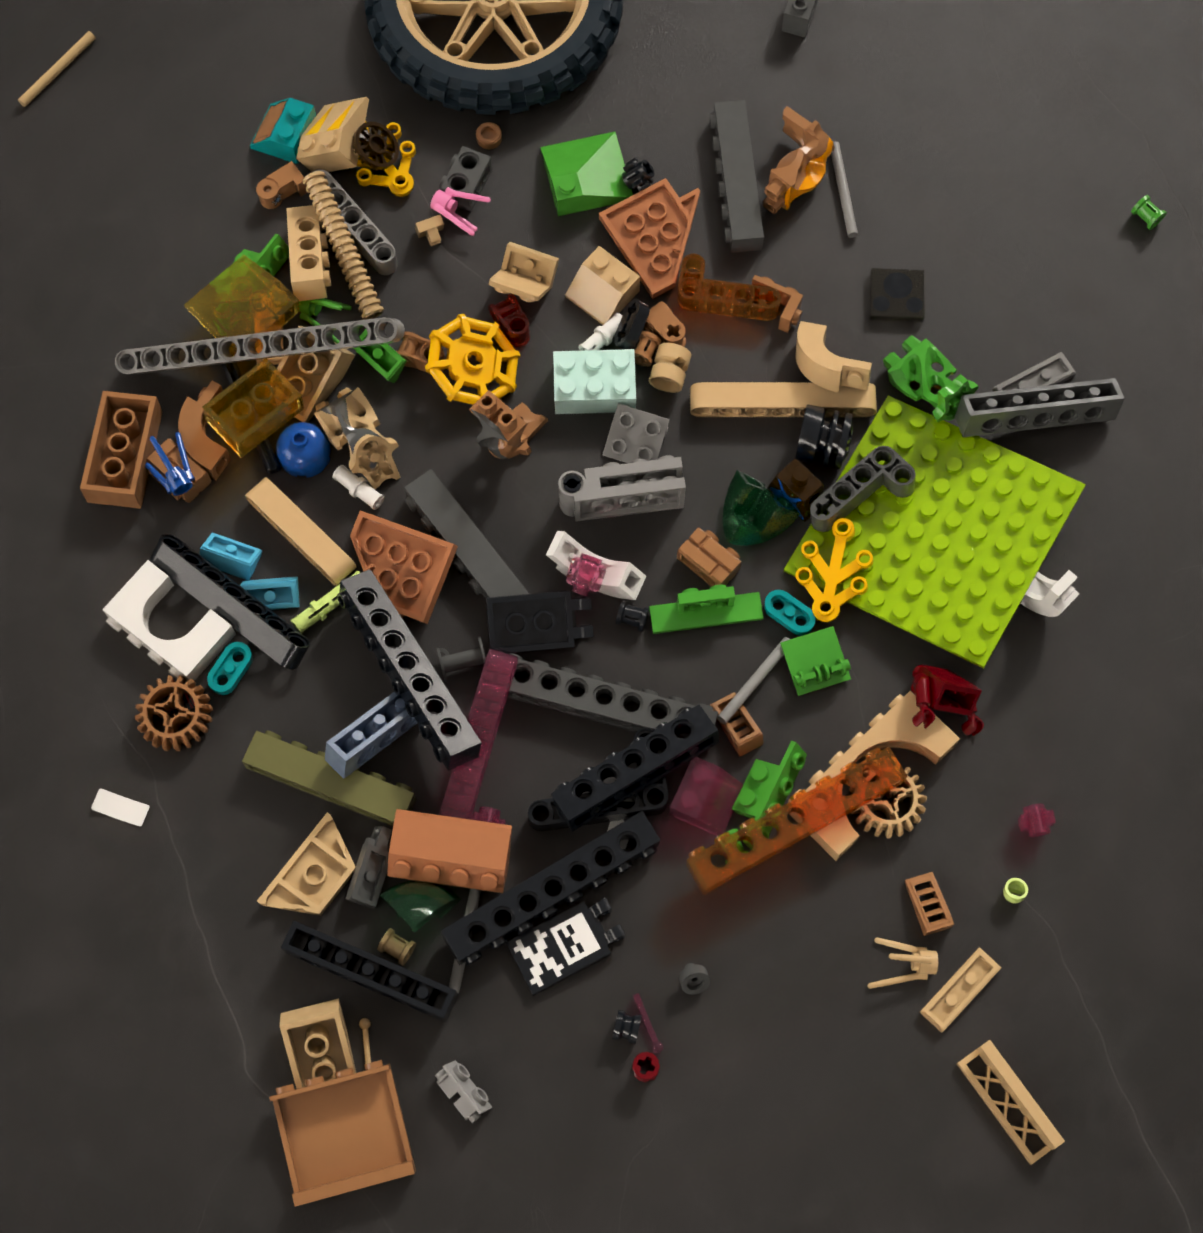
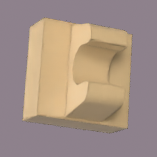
M441 214L415 224L418 238L426 236L431 247L441 243V237L438 232L444 228Z

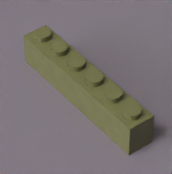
M266 730L265 734L259 731L255 732L242 760L246 769L392 827L396 810L412 811L417 800L411 787L397 782L396 785L385 782L386 778L375 772H370L368 775L360 772V768H358L344 779L325 761V752L318 751L317 754L307 751L308 747L297 741H292L289 744L282 741L280 735Z

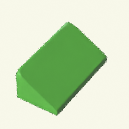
M367 329L359 336L362 341L367 337ZM389 344L353 348L385 379L392 383L397 381L406 363V360Z

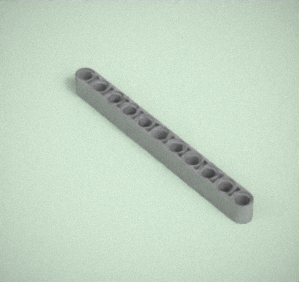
M383 317L126 349L116 355L115 366L123 374H144L399 342L403 338L405 328L400 320ZM391 323L394 327V333L388 338L384 330L385 326ZM362 326L368 332L364 341L358 336V331ZM335 330H339L341 333V340L338 344H335L332 339V334ZM310 333L315 337V343L312 347H309L306 342V338ZM284 336L289 341V346L286 350H283L280 344ZM258 339L263 344V349L260 353H257L255 350V343ZM232 343H235L237 347V352L234 356L229 351ZM207 346L211 349V356L208 360L204 356V349ZM182 349L186 354L183 362L179 360V352ZM156 352L160 356V362L157 366L153 360ZM131 355L135 360V364L132 369L128 364V360Z

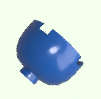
M308 422L294 423L286 427L278 437L276 443L277 458L283 470L291 476L313 477L321 473L329 464L331 445L324 431L315 424Z

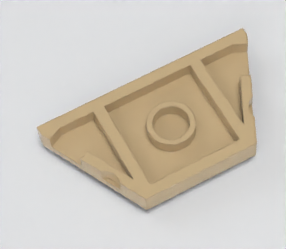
M328 812L259 897L257 902L260 905L321 916L352 877L356 866L332 816Z

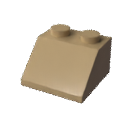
M598 246L582 263L565 297L600 324L604 325L615 313H620L640 291V276L602 247Z

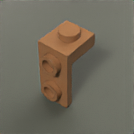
M754 275L751 284L752 292L786 306L780 317L778 329L788 333L792 324L797 326L803 311L800 308L803 295L794 288L776 284L768 277Z

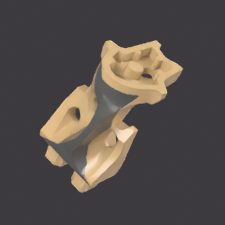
M357 387L354 390L345 388L338 393V399L329 404L322 401L315 405L316 412H314V415L332 445L339 451L346 443L349 444V469L352 473H362L374 489L380 487L387 479L393 478L398 480L401 478L392 457V452L399 445L396 440L385 438L376 430L380 422L360 388ZM370 462H377L376 467L370 468Z

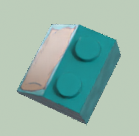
M293 98L271 103L250 144V148L298 164L299 161L296 158L300 137L316 117L314 105Z

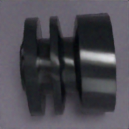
M807 404L795 459L813 463L817 452L823 453V466H827L830 455L836 456L834 468L841 469L851 445L854 430L852 424L853 414L846 412L843 424L837 423L839 411L835 410L831 420L825 421V408Z

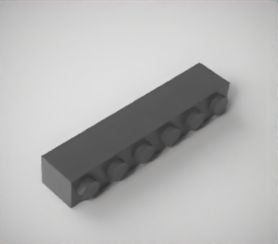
M746 101L715 102L714 113H709L710 129H715L716 134L712 136L713 151H718L719 157L715 158L716 174H721L722 180L718 181L719 197H724L725 203L721 204L722 220H727L728 226L724 227L725 243H730L731 253L762 250L764 233Z
M432 469L404 487L406 493L404 500L412 512L417 510L422 516L420 521L429 533L433 531L439 539L458 546L452 562L460 574H467L470 578L468 583L477 595L482 594L485 598L529 594Z

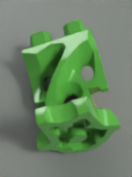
M911 335L902 344V349L907 355L901 359L892 352L883 359L884 366L888 371L889 382L893 387L914 401L924 399L932 404L935 408L932 411L933 416L937 422L953 420L961 396L974 394L979 386L975 382L967 380L961 374L951 381L947 377L954 375L957 369L928 339H924L921 342ZM939 363L943 367V371L937 372L932 369L931 365ZM916 381L919 383V389L913 390L910 387V382ZM932 386L939 389L937 394L931 393Z

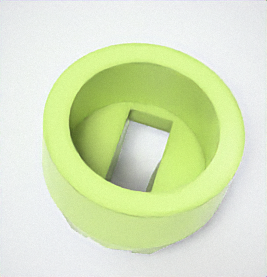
M1019 878L1009 879L1003 888L1005 899L1014 904L1022 902L1028 894L1027 884Z

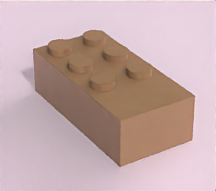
M110 391L102 392L80 490L87 503L141 509L149 476L145 463H147V457L155 449L150 441V436H154L157 440L163 413L156 396Z

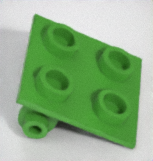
M833 626L780 643L798 696L851 680L848 671L851 670L849 660L844 659Z

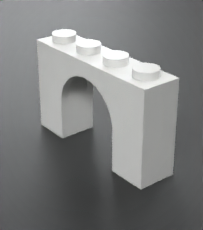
M147 560L103 608L104 613L108 617L106 622L117 632L123 629L129 635L126 638L137 648H140L142 645L150 651L147 655L157 664L161 665L163 662L170 667L169 673L176 679L181 675L187 681L189 679L196 680L232 640L236 632L231 624L210 609L197 625L181 638L163 640L153 636L148 626L150 614L174 584L167 574Z

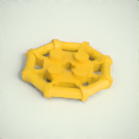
M458 314L456 319L438 330L431 331L429 334L431 341L428 363L425 365V369L443 390L448 401L454 400L474 405L488 391L486 386L494 380L500 386L491 392L499 399L516 390L517 385L515 381L518 359L521 357L520 352L514 349L499 328L497 322L493 324L466 317L465 314ZM459 329L462 336L452 340L449 335ZM470 329L485 332L486 335L472 333ZM492 338L495 339L503 352H500L498 349L495 350L492 346ZM441 346L448 349L446 360H439ZM474 355L476 356V361L480 362V364L473 366L468 359ZM501 361L507 362L506 374L500 372ZM448 369L450 378L456 381L454 386H452L441 370ZM462 386L475 388L478 395L459 390Z

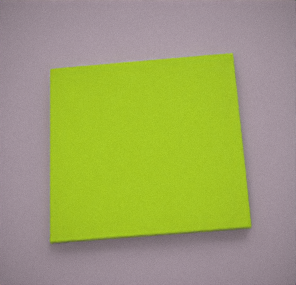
M888 395L838 480L878 446H889L915 470V489L910 496L901 498L895 496L882 485L845 517L853 522L855 535L850 541L846 542L841 568L854 561L857 553L861 550L870 551L874 562L871 567L861 569L838 584L835 595L850 587L853 578L861 576L867 581V592L863 595H856L847 603L984 669L1086 484L980 436L962 437L959 427L944 420L937 422L933 415ZM883 460L879 461L878 464L887 465L889 462ZM860 478L857 481L864 483L869 481V479ZM900 478L897 481L899 483H906L909 480ZM840 495L837 498L839 500H846L849 497L847 495ZM811 524L785 566L784 572L796 577V571L799 568L807 567L813 574L814 583L819 589L824 591L826 582L810 559L803 556L801 547L806 541H814L819 548V554L829 567L835 537L832 529L820 532L814 529ZM845 524L838 527L840 532H845L848 529V526ZM809 546L805 552L812 554L815 551V547ZM867 555L860 558L861 563H867L870 560V557ZM804 572L800 575L799 578L801 580H807L809 578V574L807 572ZM857 582L854 585V588L857 590H861L864 587L863 582Z

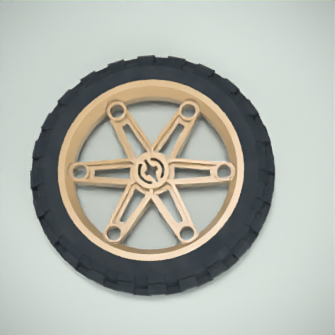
M364 0L369 34H371L374 47L381 59L388 64L390 71L403 84L408 83L413 87L415 93L429 101L438 100L443 102L444 107L461 112L465 108L476 110V114L495 115L496 111L509 110L510 114L528 111L531 105L539 103L544 106L560 99L561 93L576 89L587 80V75L592 70L598 69L607 57V51L614 44L619 31L623 0ZM564 11L573 12L566 29L545 50L542 48L541 43L538 41L525 17ZM427 13L461 16L444 51L436 47L424 35L416 22L414 14ZM510 14L526 39V42L522 44L503 21ZM479 15L485 21L467 44L462 43L473 20ZM494 29L520 59L502 64H481L468 61Z

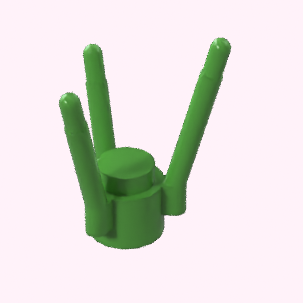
M325 298L295 302L294 306L295 310L301 312L300 319L309 322L312 326L320 325L311 316H317L322 306L339 311L342 309H352L350 305ZM332 334L333 341L338 344L340 340Z

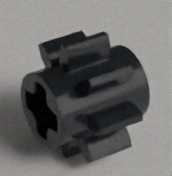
M635 157L623 167L625 172L622 173V178L629 189L633 190L637 187L639 191H642L653 182L654 169L647 160L639 162L637 157Z

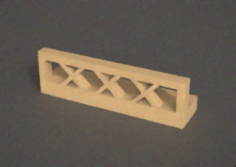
M991 1040L985 1042L957 1063L958 1067L1030 1165L1065 1142ZM978 1055L987 1065L985 1077L974 1075L966 1065ZM990 1072L993 1073L996 1079L990 1078ZM978 1080L985 1081L984 1088ZM989 1082L1001 1084L1005 1090L1004 1102L991 1099L988 1095ZM1009 1097L1015 1104L1008 1103ZM996 1105L1003 1106V1112ZM1008 1108L1019 1109L1023 1114L1022 1127L1011 1126L1007 1121ZM1028 1122L1033 1129H1027ZM1016 1131L1022 1132L1021 1138L1018 1136ZM1027 1133L1038 1135L1046 1145L1034 1155L1025 1145Z

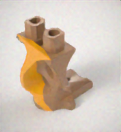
M788 106L783 111L782 118L785 122L783 132L798 143L800 148L784 156L777 167L770 171L769 184L765 187L767 197L763 201V207L772 214H776L781 207L787 211L790 209L791 202L796 197L812 191L821 182L826 172L827 158L835 149L833 141L821 129L818 121L815 120L811 123Z

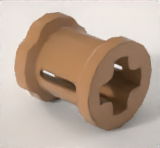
M642 331L639 342L634 350L636 364L647 367L652 365V356L656 348L662 343L657 335Z

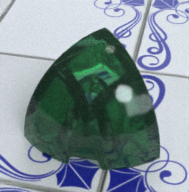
M737 470L725 497L723 530L728 543L734 545H755L768 541L784 532L792 525L800 513L782 495L773 494L770 490L766 489L763 482Z
M415 880L396 884L379 895L398 918L401 917L414 933L434 915L439 919L442 918L461 901L454 892L440 884Z

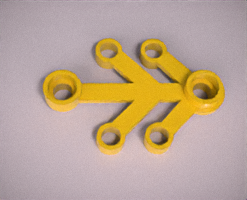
M391 122L386 127L390 131L393 129L397 130L393 135L398 141L402 135L401 127L398 123ZM387 137V144H392L390 139ZM411 141L401 143L400 153L402 159L399 169L397 170L393 164L384 169L388 176L373 175L371 170L368 169L372 167L365 162L362 164L361 160L358 159L357 166L366 167L357 171L358 183L362 186L376 185L389 187L390 191L399 197L410 194L414 187L413 177L409 174L412 158L416 154L414 143ZM406 148L412 149L410 152H404ZM363 175L369 176L367 179H361ZM399 181H405L403 184H397Z
M847 518L837 519L833 523L832 532L835 542L829 567L819 554V548L814 541H806L801 547L803 556L810 559L826 582L824 593H822L814 583L813 574L809 568L801 567L796 571L795 576L798 583L804 585L814 600L812 612L815 618L821 622L835 620L840 613L841 605L856 595L865 594L868 590L866 579L857 576L851 580L850 587L835 595L838 584L861 569L871 567L874 562L870 551L861 550L857 553L854 561L841 568L846 542L850 541L855 535L854 524ZM845 524L848 526V529L845 532H840L838 527ZM813 546L815 551L812 554H807L805 552L807 547ZM867 555L870 557V560L867 563H861L860 558ZM804 572H807L809 574V578L807 580H801L799 578L800 575ZM857 582L864 583V587L861 590L854 588ZM823 604H830L831 609L824 612L821 610Z

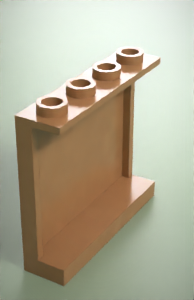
M382 1060L364 1064L365 1070L354 1073L353 1068L335 1072V1079L324 1081L323 1076L305 1080L306 1086L294 1089L293 1084L275 1088L276 1095L269 1097L274 1105L294 1191L292 1197L295 1207L415 1174L416 1168L390 1064L383 1065Z

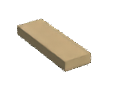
M979 947L925 1005L920 1013L942 1033L1002 967Z

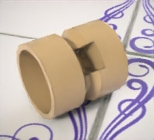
M675 343L660 344L654 360L656 364L653 365L649 377V383L654 388L664 392H680L686 377L685 371L688 369L692 356L691 352L687 348Z

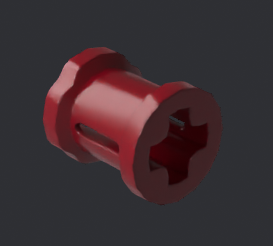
M650 1052L638 1054L633 1061L632 1067L635 1078L641 1082L654 1080L658 1075L659 1060ZM646 1060L651 1061V1068L654 1071H647L646 1074H642L638 1063L644 1064Z

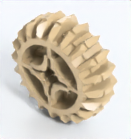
M888 760L883 762L882 769L877 762L872 764V771L864 767L861 771L863 776L856 775L854 778L857 785H851L849 789L855 795L849 796L848 802L857 804L850 809L851 814L860 813L856 823L860 824L865 821L867 823L864 828L865 832H868L871 827L876 828L874 832L876 837H879L882 830H884L887 839L892 837L893 830L898 837L904 834L903 828L911 832L914 828L912 822L919 824L921 818L918 814H924L926 810L921 804L926 802L927 796L919 794L925 787L921 784L915 785L919 776L914 775L910 778L908 776L911 770L910 767H906L902 772L899 770V762H896L894 767L890 768ZM888 779L899 783L903 787H892L888 782ZM876 781L877 795L872 797L871 800L865 801L866 787ZM884 794L887 798H893L891 804L887 800H881ZM909 797V811L905 816L899 818L898 803L903 802L905 798ZM872 811H882L887 819L890 820L879 818Z

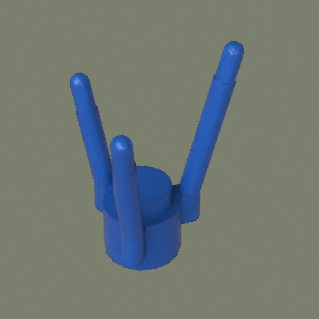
M176 432L175 436L184 469H181L179 466L173 467L156 438L150 436L151 443L168 470L165 474L166 479L150 463H145V467L165 487L168 494L173 493L174 496H178L188 492L193 487L192 481L195 480V477L190 470L180 432Z

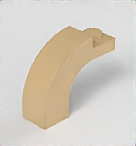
M800 321L795 358L798 368L803 375L814 384L834 392H839L840 386L868 390L872 363L843 358L831 353L825 347L827 326Z

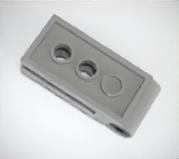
M666 455L658 458V460L636 459L627 464L610 462L603 465V467L584 469V476L578 471H567L560 476L558 481L560 509L565 515L575 517L576 522L684 508L686 486L685 479L682 477L681 457L674 458V456Z

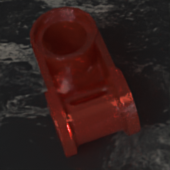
M512 293L507 295V299L495 305L492 303L488 305V310L494 322L499 324L503 334L513 346L522 347L530 341L529 320ZM517 328L523 329L522 331H519V332L513 331L514 329H517Z

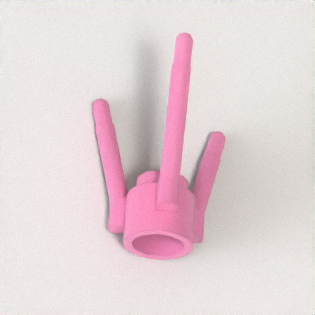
M449 187L446 188L445 192L438 190L431 200V209L445 216L469 235L474 236L477 227L455 213L458 201L454 197L490 202L491 199L481 195L455 191Z

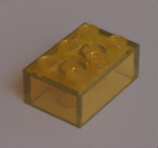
M265 358L202 406L209 425L242 458L304 410L302 394Z

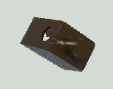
M794 459L778 473L768 486V489L804 522L811 517V504L824 493L822 482L797 459Z

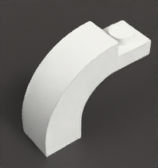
M565 531L556 532L546 553V556L557 564L556 569L562 574L585 587L612 597L636 600L646 578V575L630 562L614 561L598 556L584 548Z
M1068 570L1059 581H1056L1037 572L1020 604L1044 616H1058L1079 595L1072 586L1078 577Z

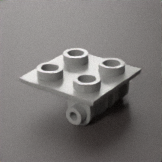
M618 403L602 455L625 463H631V461L636 459L658 460L664 437L668 433L670 419Z

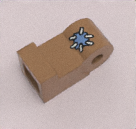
M292 161L258 183L256 192L264 208H277L282 200L295 192H298L300 196L308 193L306 191L307 185H304L302 182L304 177Z

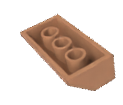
M397 809L389 848L387 876L503 893L509 868L512 826Z

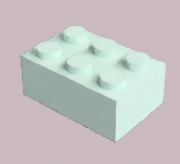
M634 349L553 351L555 414L615 413L618 403L636 409Z

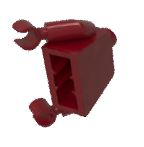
M918 665L913 670L911 691L916 695V706L920 708V711L912 718V722L916 727L923 722L926 729L933 723L935 714L930 709L932 708L934 710L967 715L968 720L961 725L962 731L967 736L970 734L975 736L982 731L984 723L975 715L978 712L976 703L982 692L980 688L948 669Z

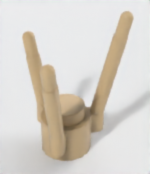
M878 937L874 939L875 943L912 952L911 955L891 953L889 958L910 961L911 970L917 972L868 983L869 989L913 980H927L928 974H937V951L927 950V947H916Z

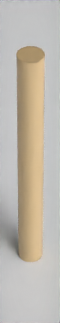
M88 31L18 99V102L26 107L96 39L93 33Z

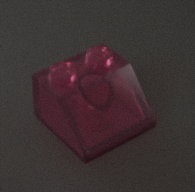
M695 757L689 763L670 806L669 815L719 836L725 832L733 813L732 807L743 784L721 767Z

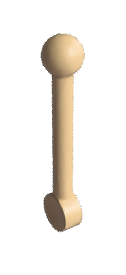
M362 1018L359 1026L363 1032L365 1064L371 1063L368 1032L371 1022L368 1018Z

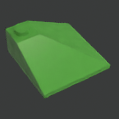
M616 132L540 147L558 216L614 205L633 195L632 190L625 185L622 178V173L625 172L623 169L625 164Z

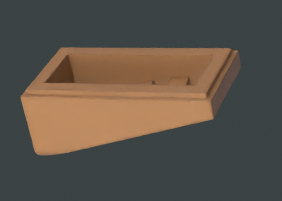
M733 692L710 704L713 707V711H717L719 715L736 693ZM742 704L731 719L739 715L741 718L726 724H722L718 720L739 756L747 754L764 743L763 733ZM745 725L747 726L745 729H743V730H741V731H739V732H737V733L735 732V730H737V729H739V728H741V727H743V726H745Z
M933 872L904 881L924 936L954 926L952 916ZM929 882V888L916 891L914 886ZM933 893L934 898L920 901V896ZM937 904V909L928 912L924 911L923 907ZM941 915V920L931 923L928 920L929 917Z

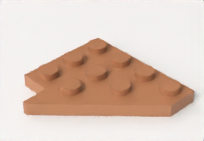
M666 178L599 213V220L633 271L640 276L641 283L652 299L676 286L700 197V189L697 188L679 198Z
M360 510L350 538L363 572L371 569L402 619L403 616H407L428 624L458 546Z

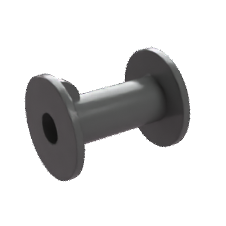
M478 637L479 648L449 654L446 649L437 647L445 683H448L446 673L484 664L486 673H489L481 637Z

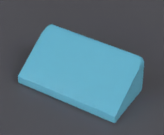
M211 533L200 547V555L220 571L250 580L262 555V550Z
M297 576L246 580L241 583L243 589L270 610L300 607Z

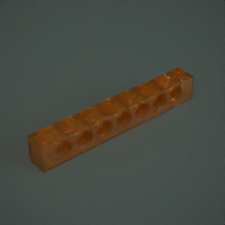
M878 747L865 755L866 760L858 764L855 761L848 763L840 769L841 774L833 778L830 775L823 777L815 783L816 788L808 792L805 789L798 791L790 797L791 802L782 807L780 803L768 808L765 811L766 815L757 821L754 817L750 818L739 826V831L730 834L728 831L715 838L714 845L706 849L704 846H700L688 854L690 858L686 860V866L703 896L903 784L908 776L891 748L887 747L881 750ZM867 770L875 772L878 780L875 782L865 780L863 772ZM841 784L849 785L853 790V794L850 796L841 795L838 791V786ZM816 798H822L827 802L828 808L818 810L813 806L812 801ZM791 812H797L802 816L803 822L792 824L789 822L787 815ZM767 826L774 827L777 830L778 836L768 839L762 834V829ZM746 840L751 843L753 849L748 853H742L737 849L736 844L739 841ZM717 854L723 855L727 860V864L724 867H715L711 863V858Z

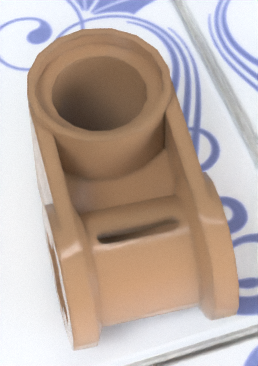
M660 301L650 309L644 328L647 332L657 335L662 343H675L685 347V326L673 314L668 305Z
M405 332L402 338L403 341L396 352L406 360L404 366L426 372L425 365L428 363L431 340L420 337L412 332ZM441 346L439 360H446L443 347Z

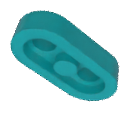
M774 590L766 596L764 609L766 614L795 635L803 636L813 630L816 618L809 607L784 590ZM780 603L783 608L776 610L773 604ZM803 619L806 624L799 626L796 624V620Z
M233 642L229 644L208 673L207 682L214 693L218 695L231 693L252 664L253 654L245 643ZM237 655H243V656H244V658H243L242 661H240V662H235V661H234V659H235V657H236ZM227 678L228 682L225 685H219L220 679Z

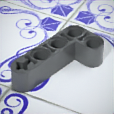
M878 446L814 500L810 507L813 528L820 532L831 530L833 523L837 519L845 518L882 485L897 497L904 498L910 496L915 489V470L889 446ZM884 460L888 461L889 464L880 465L878 462ZM860 478L869 479V481L864 483L859 482L857 480ZM900 478H906L909 481L906 483H899L897 480ZM840 495H847L849 498L846 500H839L837 497Z

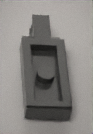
M375 826L371 837L366 838L345 898L346 900L369 909H375L388 871L390 848L388 842L392 832L391 829L384 826Z

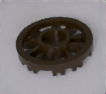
M366 122L358 127L352 137L354 138L353 149H355L354 153H358L360 156L358 159L361 160L362 164L365 162L373 170H384L396 162L399 155L398 142L386 126L378 122ZM368 127H371L372 135L368 132ZM387 136L392 144H387L384 138Z

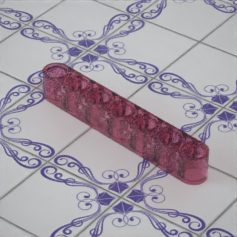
M490 649L487 654L468 716L469 724L482 742L479 757L452 769L439 815L470 820L472 818L516 671L517 656Z

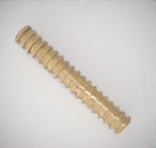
M323 171L312 172L306 175L302 182L304 185H307L306 191L310 193V200H314L312 202L313 207L317 208L315 211L317 215H320L319 221L323 223V230H327L325 232L326 237L330 238L328 241L330 245H333L332 250L336 252L335 257L337 260H340L338 264L340 267H343L341 271L346 275L345 280L349 282V289L353 290L351 294L353 297H356L355 303L359 305L358 310L363 312L361 317L363 320L376 318L382 314L384 308L379 306L381 301L376 299L378 295L376 291H373L374 285L369 283L371 281L370 276H366L368 273L367 269L363 268L364 263L360 261L361 256L357 253L358 249L356 246H353L355 242L350 238L351 233L347 231L348 226L344 224V217L340 216L342 212L337 208L338 203L334 201L335 196L330 194L332 189L330 186H327L329 183L327 179H324L325 173Z

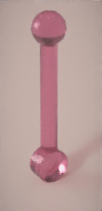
M637 993L633 995V998L653 1042L652 1049L654 1052L660 1053L664 1048L663 1043L658 1041L641 997Z

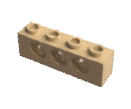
M313 205L286 208L290 277L295 302L327 298V287L331 286L329 270H325V268H329L330 263L328 251L324 252V249H328V240L326 234L322 233V231L327 230H323V223L319 221L320 215H317L315 211L317 208L313 207Z

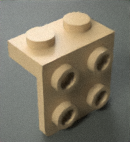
M509 242L506 247L502 267L490 278L489 285L495 287V290L499 293H512L520 296L519 298L526 302L539 301L552 288L559 258Z

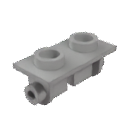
M456 1060L445 1064L443 1069L435 1075L438 1079L436 1083L449 1099L457 1093L461 1096L453 1104L466 1121L469 1119L471 1123H474L481 1117L482 1113L493 1108L488 1102L487 1094L481 1088L476 1087L469 1078L468 1070L462 1064L457 1063Z

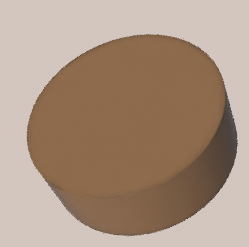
M492 122L481 124L476 130L478 145L488 150L498 147L502 141L500 127Z

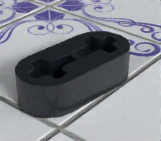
M638 299L630 301L615 333V345L624 350L633 349L636 346L649 316V305Z

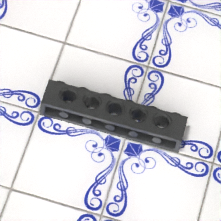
M1116 378L967 394L961 396L955 419L962 437L1116 420L1125 398Z

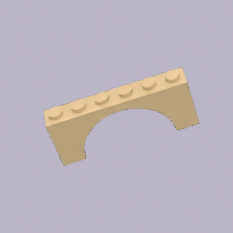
M911 691L904 697L899 694L889 704L891 709L885 715L879 713L869 723L871 728L865 734L859 732L849 742L851 747L845 753L839 751L829 761L831 766L824 773L819 770L808 781L811 785L804 792L799 789L788 800L791 804L787 813L835 861L859 837V834L854 830L846 816L842 800V788L847 772L860 758L880 749L903 748L925 756L936 765L960 740L936 715L933 723L926 729L923 722L916 727L912 722V718L920 711V708L916 706V696Z

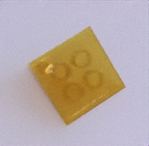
M243 254L185 303L184 307L215 338L277 331L299 312V300L281 281ZM260 339L256 341L255 349L262 344ZM232 343L229 347L232 356L237 352L235 343Z

